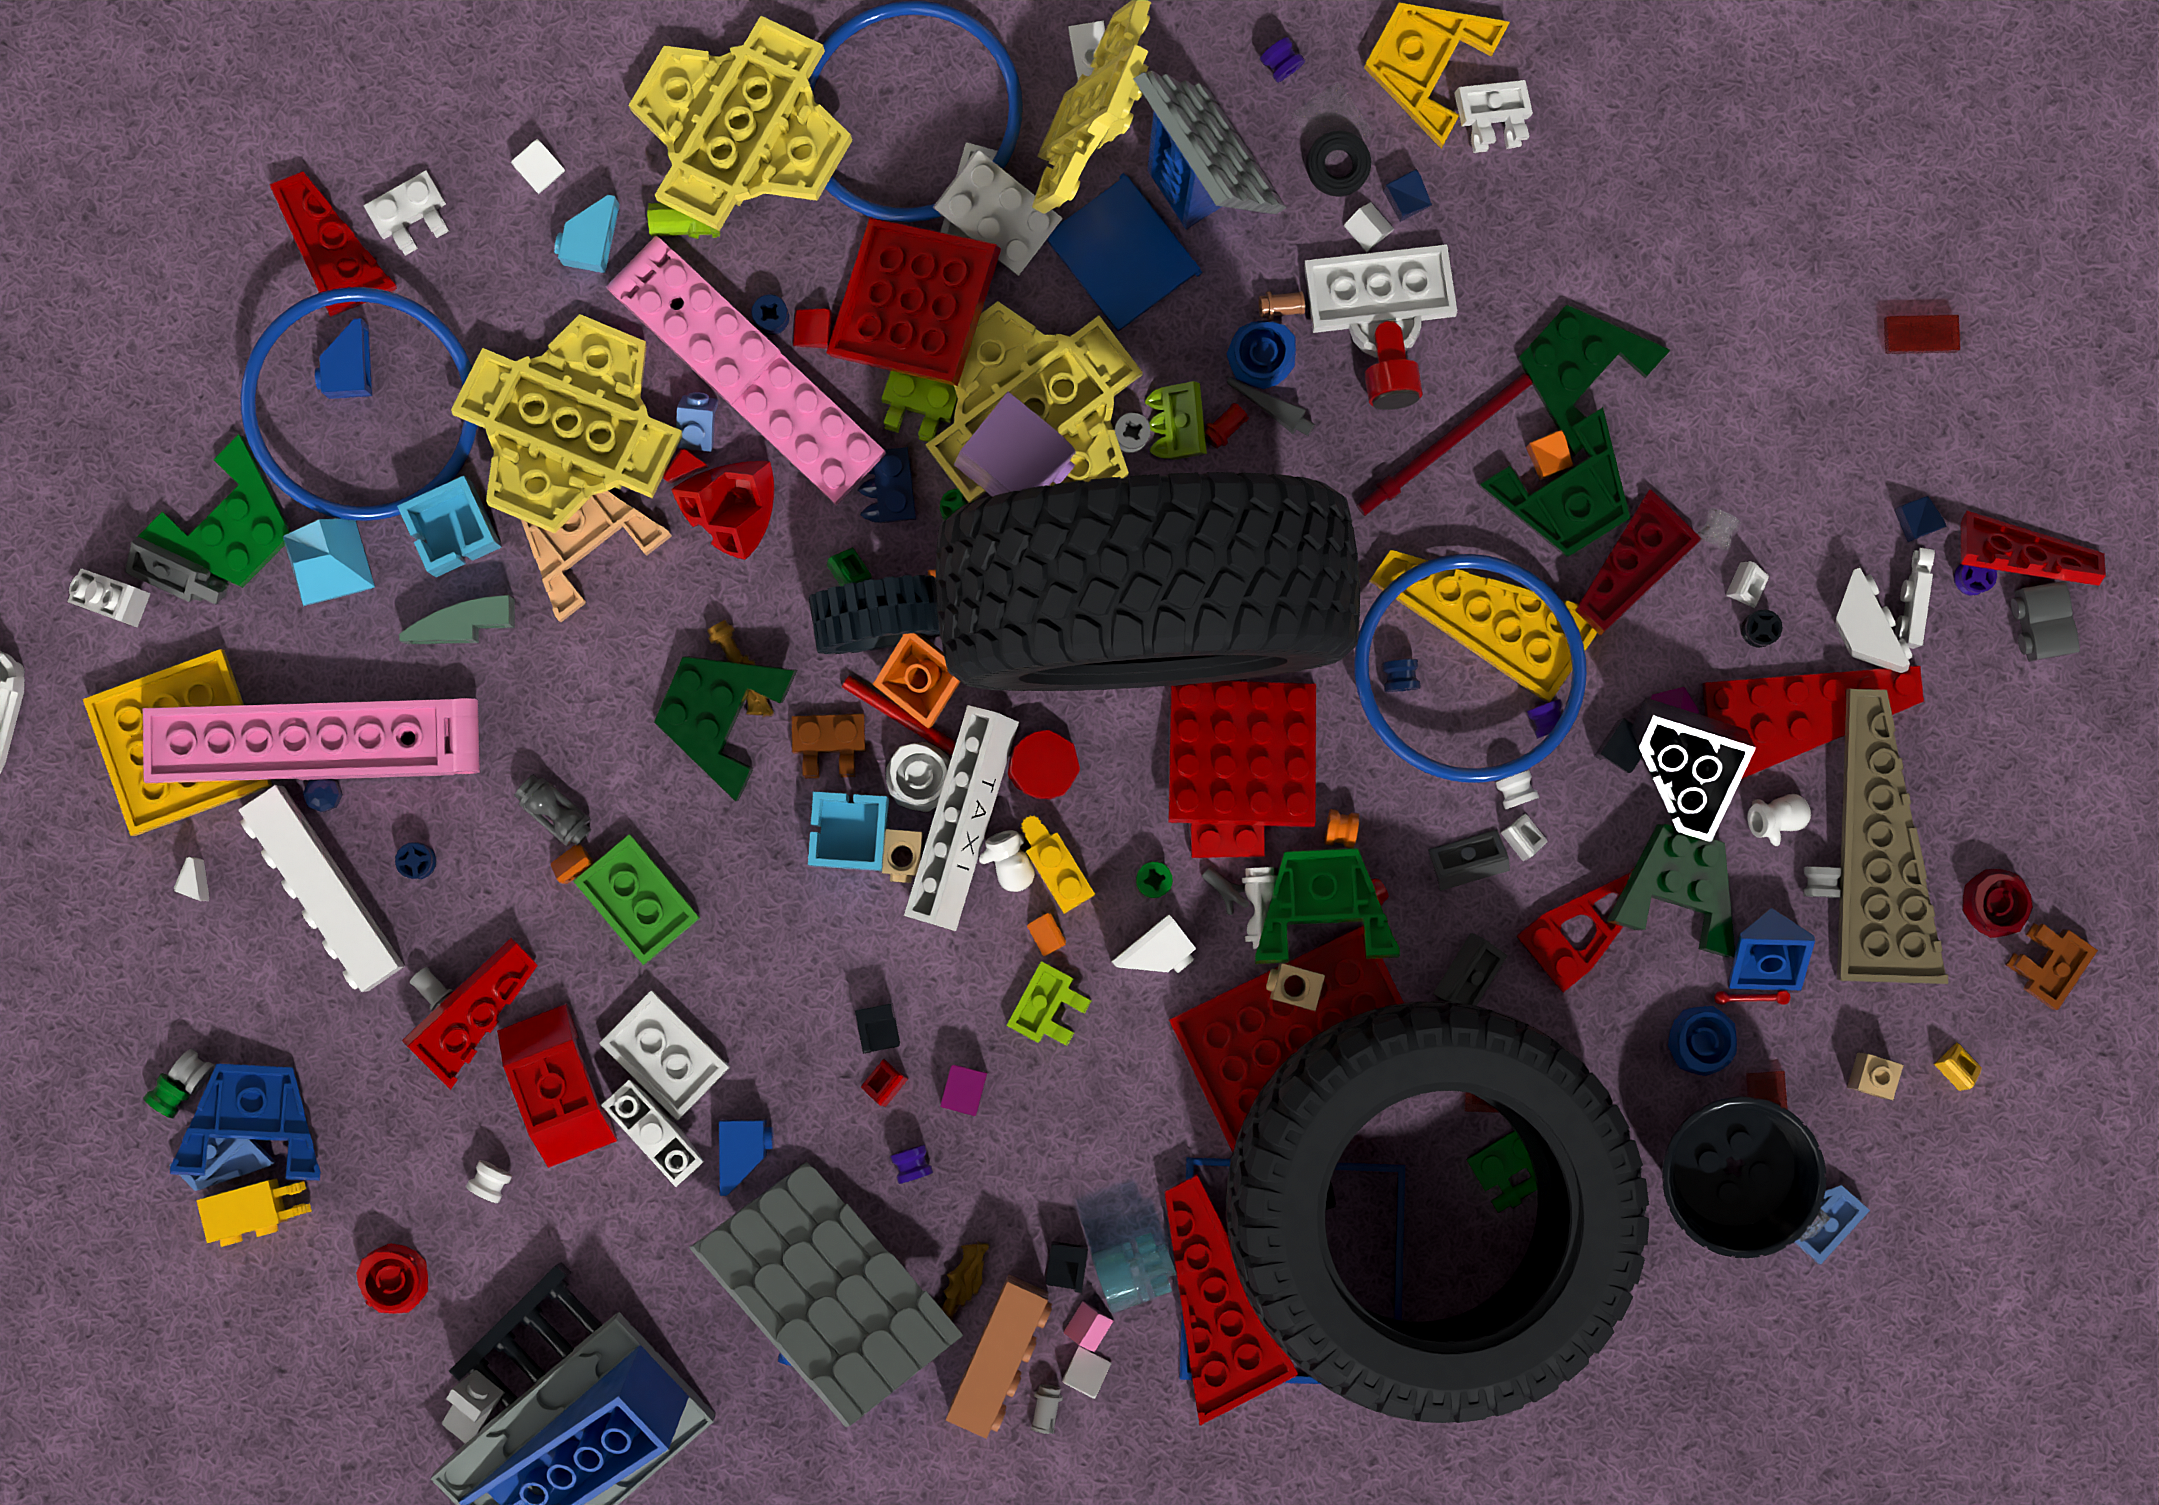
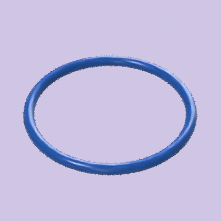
M912 0L898 1L876 6L852 17L839 26L822 43L825 52L808 79L812 92L830 56L849 37L870 24L896 16L923 15L949 21L970 32L984 44L995 58L1006 84L1009 105L1006 132L1002 144L992 160L1004 170L1014 152L1020 134L1023 113L1022 90L1017 71L1008 52L998 38L978 20L965 12L940 3ZM833 175L825 187L832 196L844 205L879 220L919 222L943 216L933 208L935 204L913 208H895L872 203L850 192Z
M346 287L320 292L299 301L280 314L260 336L249 356L242 379L240 395L241 416L247 441L256 460L269 478L284 493L311 510L327 516L355 521H373L401 515L397 507L398 505L442 486L455 478L469 456L478 425L464 420L458 444L450 460L431 482L410 496L398 501L375 506H351L331 502L312 494L295 483L275 462L265 445L256 414V388L264 360L271 347L286 329L305 315L337 303L370 302L405 312L428 327L439 338L453 358L462 386L472 369V365L465 350L452 331L436 315L409 298L386 290L368 287Z
M1456 554L1443 556L1421 563L1397 577L1380 593L1366 614L1359 631L1354 658L1355 681L1362 708L1370 724L1383 742L1396 755L1417 769L1439 778L1458 782L1482 783L1497 781L1524 772L1541 762L1555 750L1570 731L1581 708L1586 687L1587 670L1583 641L1574 618L1564 602L1544 581L1530 571L1509 561L1486 555ZM1461 568L1482 569L1500 573L1518 581L1533 591L1550 608L1559 621L1568 642L1572 661V680L1568 701L1559 721L1548 736L1531 751L1517 759L1497 766L1485 768L1454 767L1434 761L1418 753L1399 738L1387 724L1376 704L1371 689L1369 677L1370 647L1376 627L1384 612L1400 593L1409 586L1427 576L1446 570Z

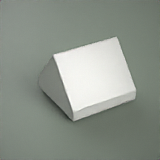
M1371 202L1359 208L1344 224L1347 231L1366 252L1394 230Z
M1741 562L1726 595L1755 608L1769 579V575L1754 562Z
M1526 814L1522 815L1501 832L1502 836L1522 861L1531 858L1548 842Z

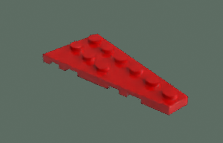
M1910 666L1903 673L1885 668L1702 683L1705 716L1747 729L1756 746L1741 779L1844 736L1847 689L1887 690L1892 715L1924 702L1920 666Z
M1196 1174L1165 1190L1164 1194L1199 1426L1294 1378L1298 1373L1288 1355L1266 1331L1248 1301L1233 1261L1228 1235Z

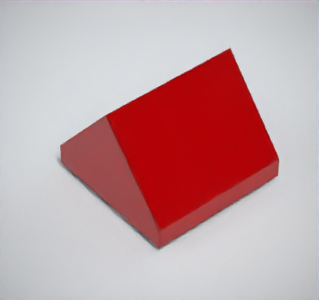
M883 1059L862 1084L861 1088L877 1104L886 1107L907 1082L908 1078Z

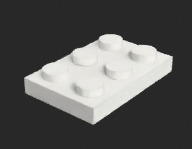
M979 150L974 152L933 206L936 211L971 239L997 244L1001 248L998 260L1018 276L1063 219L1053 210L1043 214L1032 208L1035 195Z
M650 991L599 1043L676 1120H679L730 1068L654 991Z

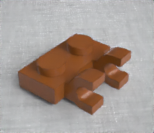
M864 714L791 716L792 753L803 754L802 769L805 779L819 778V753L837 752L840 754L839 775H841V778L856 777L855 752H866Z
M2033 923L2026 936L2049 951L2039 966L2024 954L2018 956L2015 953L2012 954L2006 966L2028 979L2023 988L2025 991L2052 1010H2059L2098 950L2068 929H2063L2058 936L2046 925L2040 924L2038 926Z

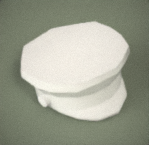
M927 742L900 746L886 767V783L889 793L898 805L908 809L928 812L936 808L951 760L940 748Z

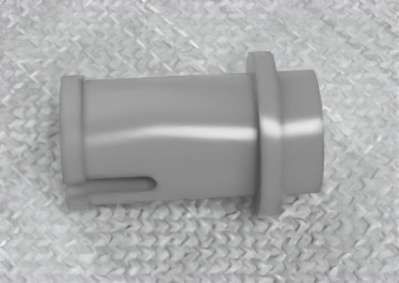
M428 967L421 969L410 980V984L431 1004L429 1007L431 1011H434L454 992L452 989L447 990L430 972Z
M1047 1384L1039 1385L1038 1391L1034 1392V1397L1037 1398L1031 1430L1044 1434H1054L1058 1403L1063 1401V1396L1060 1395L1061 1388Z

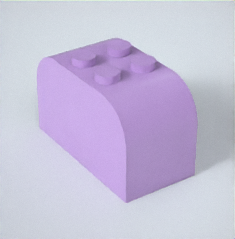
M1007 392L960 450L954 466L994 497L995 495L1011 491H1021L1022 489L1045 485L1050 486L1052 482L1055 484L1061 483L1075 466L1070 459L1076 451L1053 427L1010 392Z

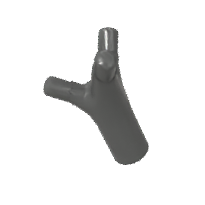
M1211 866L1202 875V878L1222 896L1228 915L1234 913L1233 901L1244 908L1249 906V902L1239 894L1240 892H1245V885L1229 882Z

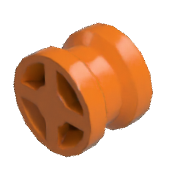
M1330 809L1324 844L1333 845L1334 843H1341L1346 848L1354 849L1359 826V813L1352 812L1349 815H1343L1338 810Z

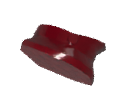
M1985 869L1965 884L1962 911L1969 923L1978 932L1990 938H1996L2021 931L2032 912L2033 905L2031 894L2024 880L2019 875L2003 869Z

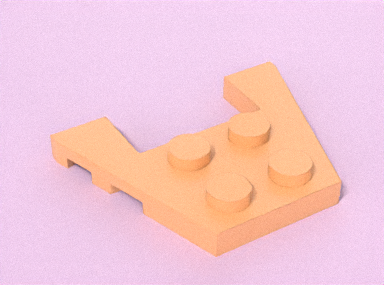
M609 491L592 495L556 533L521 520L542 575L544 587L549 595L554 615L559 622L564 621L587 603L565 576L564 572L619 529L624 527L646 556L672 537L667 529L629 506Z

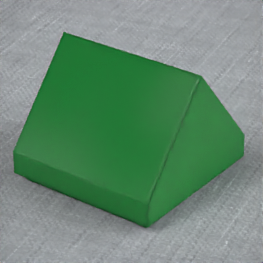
M853 547L831 556L827 561V567L840 586L853 582L860 583L872 578L871 573Z

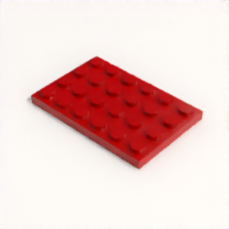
M1364 925L1290 960L1288 963H1284L1325 975L1316 1011L1270 999L1272 991L1266 990L1271 971L1269 970L1168 1019L1232 1152L1244 1119L1259 1092L1276 1070L1301 1046L1322 1031H1326L1333 1025L1352 1016L1377 1008L1404 1003L1383 959H1366ZM1297 975L1289 976L1284 982L1285 992L1291 997L1299 995L1303 990L1301 978Z

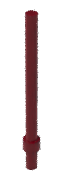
M1525 373L1520 375L1394 476H1386L1376 484L1377 489L1356 505L1358 510L1366 516L1386 499L1391 501L1401 493L1400 488L1530 387L1533 383L1529 376Z

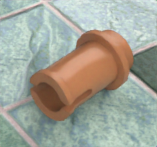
M1268 291L1264 296H1259L1258 305L1261 318L1267 317L1268 320H1273V316L1301 315L1305 313V299L1302 291L1275 295Z

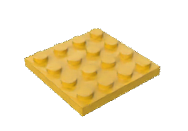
M225 650L213 651L83 699L130 836L143 834L272 786L270 779L174 783L144 782L143 708L244 705Z

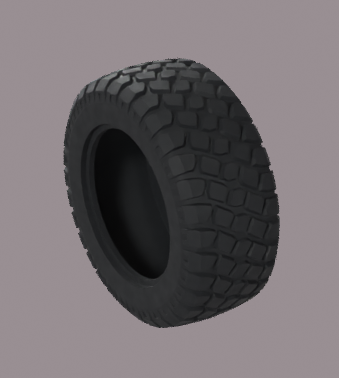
M1198 472L1169 473L1165 476L1150 474L1130 476V478L1091 479L1090 482L1073 481L1054 484V486H1038L1022 489L1021 491L1002 493L994 497H986L960 507L939 526L936 550L937 616L947 671L965 685L979 689L1084 691L1146 688L1248 679L1323 667L1340 661L1358 644L1360 574L1354 527L1352 526L1348 501L1342 494L1327 484L1310 478L1246 472L1238 474L1234 472H1207L1204 474H1198Z
M1419 1001L1389 1005L1352 1016L1333 1025L1326 1031H1322L1293 1053L1276 1070L1270 1080L1266 1082L1244 1119L1232 1153L1226 1190L1228 1239L1238 1277L1247 1299L1260 1322L1288 1357L1320 1384L1353 1403L1395 1418L1428 1423H1462L1485 1420L1487 1417H1497L1522 1409L1525 1404L1531 1401L1537 1402L1558 1390L1562 1382L1565 1380L1570 1381L1589 1364V1358L1594 1353L1599 1354L1615 1333L1612 1327L1615 1326L1617 1321H1622L1633 1299L1630 1292L1634 1284H1639L1645 1261L1641 1253L1643 1252L1644 1245H1648L1649 1218L1644 1216L1646 1206L1649 1205L1647 1182L1645 1178H1641V1166H1643L1636 1141L1630 1140L1629 1125L1618 1105L1613 1104L1610 1093L1593 1072L1589 1073L1585 1064L1567 1048L1561 1046L1557 1041L1540 1030L1518 1019L1473 1005L1438 1001ZM1436 1091L1469 1092L1495 1108L1509 1122L1523 1142L1530 1157L1536 1179L1538 1207L1536 1224L1528 1250L1517 1270L1498 1292L1482 1304L1460 1315L1435 1321L1413 1322L1397 1320L1374 1313L1362 1307L1347 1290L1335 1268L1328 1247L1325 1229V1208L1329 1184L1336 1164L1354 1135L1374 1116L1389 1106L1406 1098Z

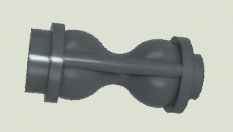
M534 774L531 775L514 794L520 801L518 805L566 847L572 842L578 846L592 830L587 826L591 819L543 777L539 779ZM556 799L560 801L568 809L561 808L557 804ZM542 815L549 816L552 819L554 825H552Z

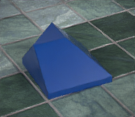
M1773 908L1769 909L1740 933L1729 976V989L1801 991L1815 944L1814 935Z

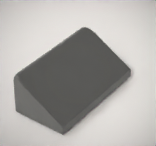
M1498 829L1428 849L1440 891L1510 871L1509 857Z
M1470 933L1433 994L1445 1002L1477 1006L1508 955L1484 938Z

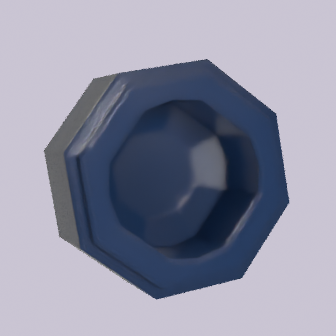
M332 779L309 780L303 792L307 806L320 812H327L337 808L343 795L339 783Z

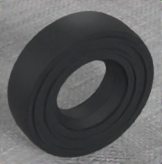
M1332 131L1322 135L1314 142L1307 155L1306 169L1312 184L1322 193L1336 197L1347 196L1356 192L1366 182L1371 170V156L1366 144L1355 134L1347 131ZM1341 150L1351 157L1352 170L1348 175L1335 177L1327 171L1325 159L1330 152Z

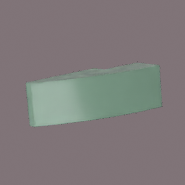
M509 595L492 596L449 606L417 621L399 633V641L405 644L479 643V629L515 628V599Z

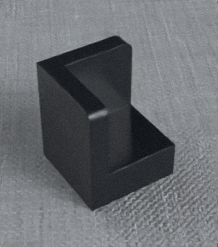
M1625 718L1618 720L1594 757L1599 760L1606 759L1626 773L1633 772L1642 758L1641 751L1631 731L1633 723Z
M893 1003L855 1010L863 1054L900 1046Z
M1052 1241L1046 1284L1048 1286L1074 1289V1292L1082 1293L1088 1246Z

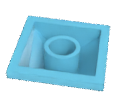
M319 519L283 536L303 606L375 588L355 520Z

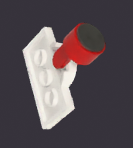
M1447 245L1305 260L1304 271L1313 333L1349 329L1353 342L1363 352L1378 358V363L1370 366L1365 371L1369 404L1377 409L1393 410L1408 407L1418 402L1423 395L1419 365L1413 360H1407L1405 352L1417 340L1421 330V321L1456 317L1457 314Z

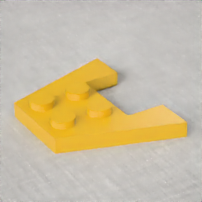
M1399 2L1370 54L1364 69L1442 149L1459 114L1429 99V96L1460 40L1492 57L1510 22Z

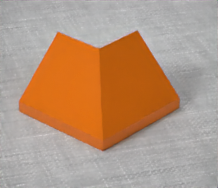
M920 633L903 634L873 685L929 729L938 718L960 681L947 671L943 651Z

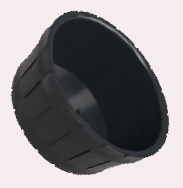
M1730 1097L1711 1102L1689 1115L1671 1137L1664 1156L1662 1168L1663 1190L1674 1220L1694 1242L1704 1248L1706 1246L1708 1250L1723 1256H1735V1258L1745 1259L1760 1257L1759 1255L1767 1256L1786 1248V1245H1791L1808 1230L1807 1227L1811 1226L1816 1219L1826 1191L1825 1160L1821 1149L1818 1148L1819 1144L1813 1133L1806 1125H1803L1804 1122L1794 1113L1780 1107L1778 1104L1759 1098ZM1731 1156L1734 1160L1742 1159L1744 1161V1165L1740 1167L1742 1174L1738 1177L1733 1173L1727 1175L1724 1172V1169L1728 1166L1726 1159Z

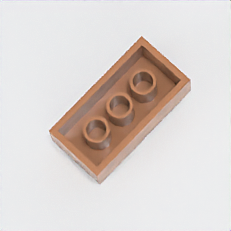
M1008 1274L949 1406L946 1421L986 1439L990 1430L998 1432L1006 1413L1007 1406L1002 1404L1005 1396L1013 1398L1022 1371L1017 1369L1021 1360L1026 1363L1029 1362L1037 1343V1337L1033 1336V1333L1037 1326L1042 1329L1044 1328L1052 1310V1303L1048 1302L1049 1292Z

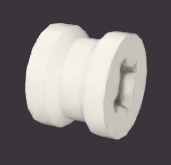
M1529 770L1495 782L1497 789L1503 792L1505 810L1539 798L1537 790L1533 789L1530 784L1532 776Z
M479 1160L476 1166L477 1174L474 1179L468 1181L466 1188L483 1199L499 1203L502 1198L501 1190L504 1184L510 1182L512 1175L487 1161Z

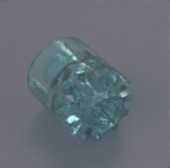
M1151 1232L1091 1253L1101 1287L1112 1314L1172 1292L1168 1277L1176 1275V1271L1166 1244L1163 1243L1156 1246Z

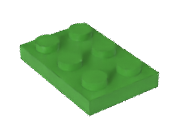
M631 834L626 836L573 881L642 965H646L701 918Z

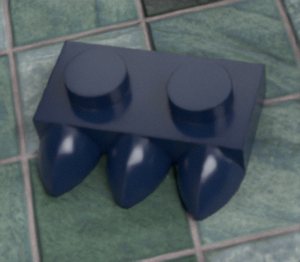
M908 447L885 449L886 455L867 473L874 474L875 478L867 480L857 490L866 497L877 499L878 502L867 506L860 515L875 523L916 520Z

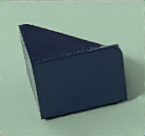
M1417 169L1386 184L1383 192L1400 222L1432 206Z
M1928 496L1894 509L1907 542L1947 527L1945 520Z

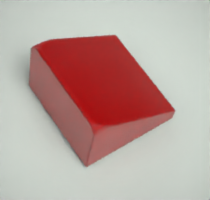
M824 308L796 310L793 346L827 349L830 342L831 310Z
M681 449L663 474V479L671 484L706 469L708 466L687 450Z

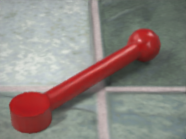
M1780 990L1776 994H1727L1725 991H1718L1714 996L1715 1002L1718 1005H1725L1727 1002L1776 1001L1781 1005L1789 1003L1791 998L1790 994L1784 990Z

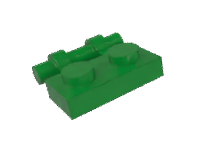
M1515 1130L1466 1159L1485 1192L1497 1184L1503 1194L1491 1200L1497 1213L1509 1206L1512 1209L1522 1204L1521 1199L1537 1190L1530 1157ZM1526 1168L1531 1177L1512 1187L1507 1178Z

